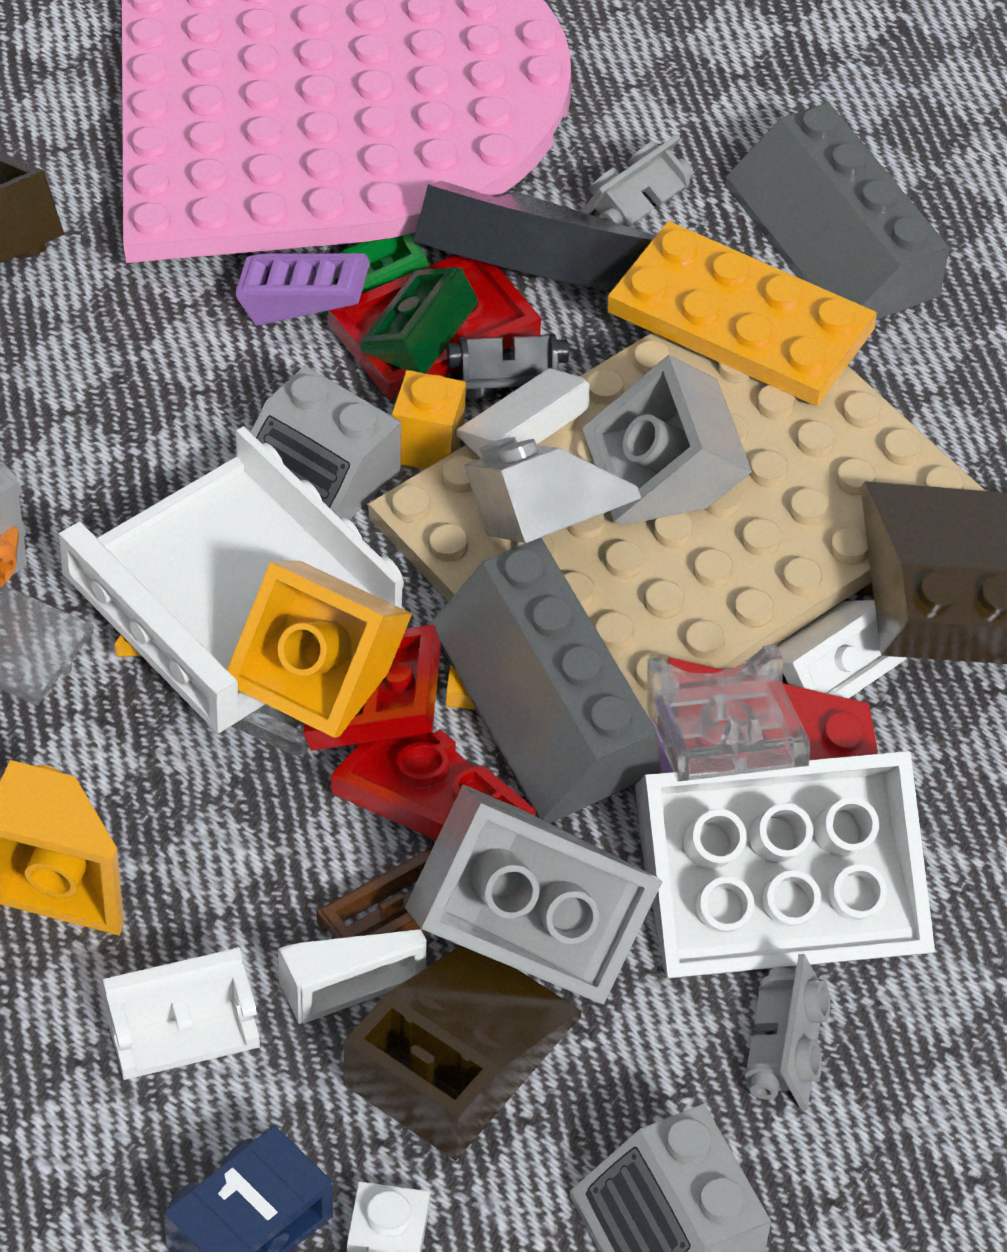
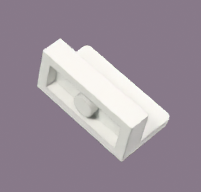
M874 600L839 603L752 662L757 673L784 674L789 685L850 698L907 658L881 656Z

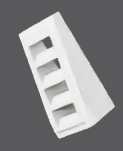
M421 929L303 942L278 948L279 983L298 1024L307 1023L387 994L426 968V938Z

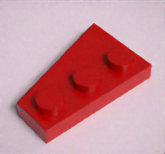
M441 729L432 733L360 743L331 774L332 794L434 840H437L462 785L517 807L536 817V809L485 766H472L456 752V742Z

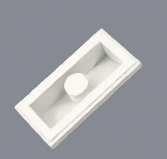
M548 368L458 428L456 436L480 458H482L479 450L481 447L504 438L516 437L517 442L535 439L537 445L589 410V383L582 377Z

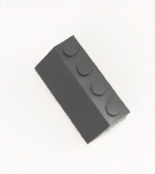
M829 102L780 118L726 176L725 186L798 278L877 312L876 320L940 297L950 247Z
M538 538L483 561L430 624L435 625L441 642V648L527 801L536 809V817L552 823L637 784L645 775L661 773L657 730L543 539Z

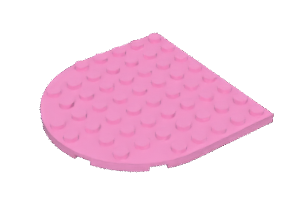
M122 0L123 247L126 263L358 243L415 233L427 186L438 181L449 182L496 198L501 196L533 170L553 145V134L560 124L562 117L566 118L569 110L572 92L570 52L566 36L557 17L544 0Z

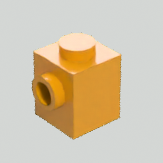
M406 371L392 412V417L402 422L401 465L426 469L458 450L461 439L456 436V430L464 425L466 381Z

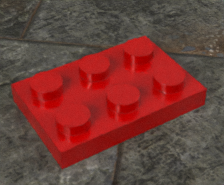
M454 255L429 267L420 269L461 267L477 296L478 302L476 307L448 344L458 343L459 337H502L504 351L513 347L512 336L541 335L542 318L498 266ZM412 273L361 294L359 303L356 305L328 310V325L388 400L399 395L406 370L362 353L359 344ZM447 346L426 374L446 376L458 370V367L448 368Z

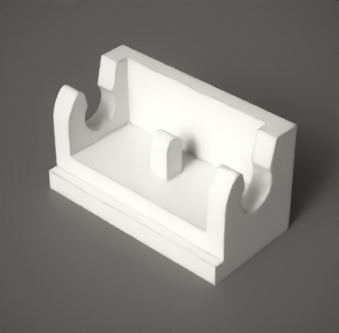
M240 948L102 979L106 1017L123 1080L260 1048L259 1034L253 1017L257 1015Z

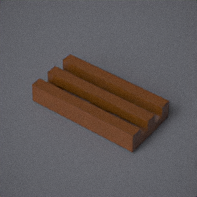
M428 848L318 909V926L324 933L329 931L331 939L421 929L405 908L413 890L404 895L399 893L381 903L379 909L348 926L344 922L417 882L431 850Z

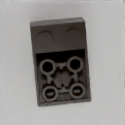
M459 946L389 991L344 1040V1086L456 1161L581 1017V1010L518 969L466 947Z

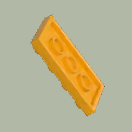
M667 221L608 295L609 313L817 407L875 329L877 312L670 221Z

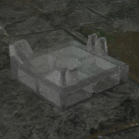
M776 644L763 646L756 654L737 667L713 674L687 673L666 663L662 658L648 659L647 710L657 730L658 737L677 782L809 766L810 739L782 684L783 657Z

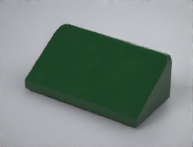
M450 267L415 270L361 340L359 347L362 353L406 371L426 374L477 305V296L462 268Z

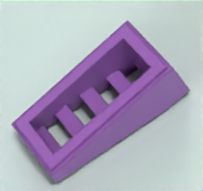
M259 254L246 258L236 296L256 326L356 305L359 303L370 261L365 254ZM338 279L337 285H332V281Z

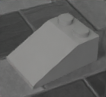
M462 785L405 908L422 930L604 1005L663 881L517 807Z

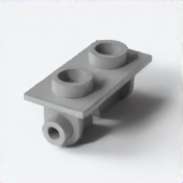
M676 134L659 147L654 141L647 143L629 159L628 164L630 167L620 174L615 168L605 172L589 187L588 190L593 197L581 212L590 214L597 210L600 214L599 218L631 227L654 209V206L643 195L644 191L660 207L679 192L688 188L690 179L693 177V169L685 159H677L671 152L681 139L680 136Z
M798 954L795 973L787 968L776 967L771 969L768 976L761 980L754 1025L758 1032L777 1031V1034L752 1036L745 1072V1080L750 1085V1092L753 1096L760 1099H773L778 1095V1091H791L801 1110L808 1109L811 1082L818 1081L821 1075L822 1058L818 1044L820 1022H827L830 1015V995L825 981L818 980L805 954Z

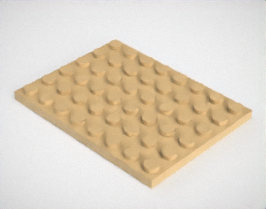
M653 332L579 376L589 383V410L537 444L561 448L595 465L582 428L667 355H671L718 379L752 473L707 509L623 526L614 522L611 511L541 537L649 718L670 707L664 669L668 657L736 672L872 582L861 486L865 481L978 491L985 490L849 366L846 367L817 407ZM467 445L368 503L369 519L448 602L483 561L524 544L487 535L464 464L478 460L480 457Z

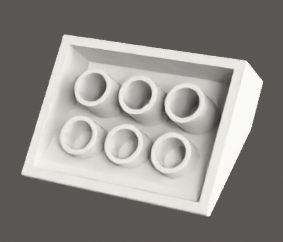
M910 751L645 775L635 785L645 870L663 881L652 903L666 979L773 969L776 967L797 966L798 954H805L810 965L935 952Z

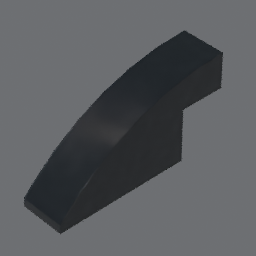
M438 181L427 186L413 241L456 255L531 275L612 292L656 235L517 191L496 198L449 182Z

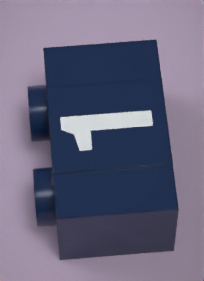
M274 1125L256 1140L249 1138L240 1142L230 1151L223 1165L201 1183L192 1182L186 1185L172 1198L167 1210L164 1212L166 1247L170 1252H291L333 1217V1181Z

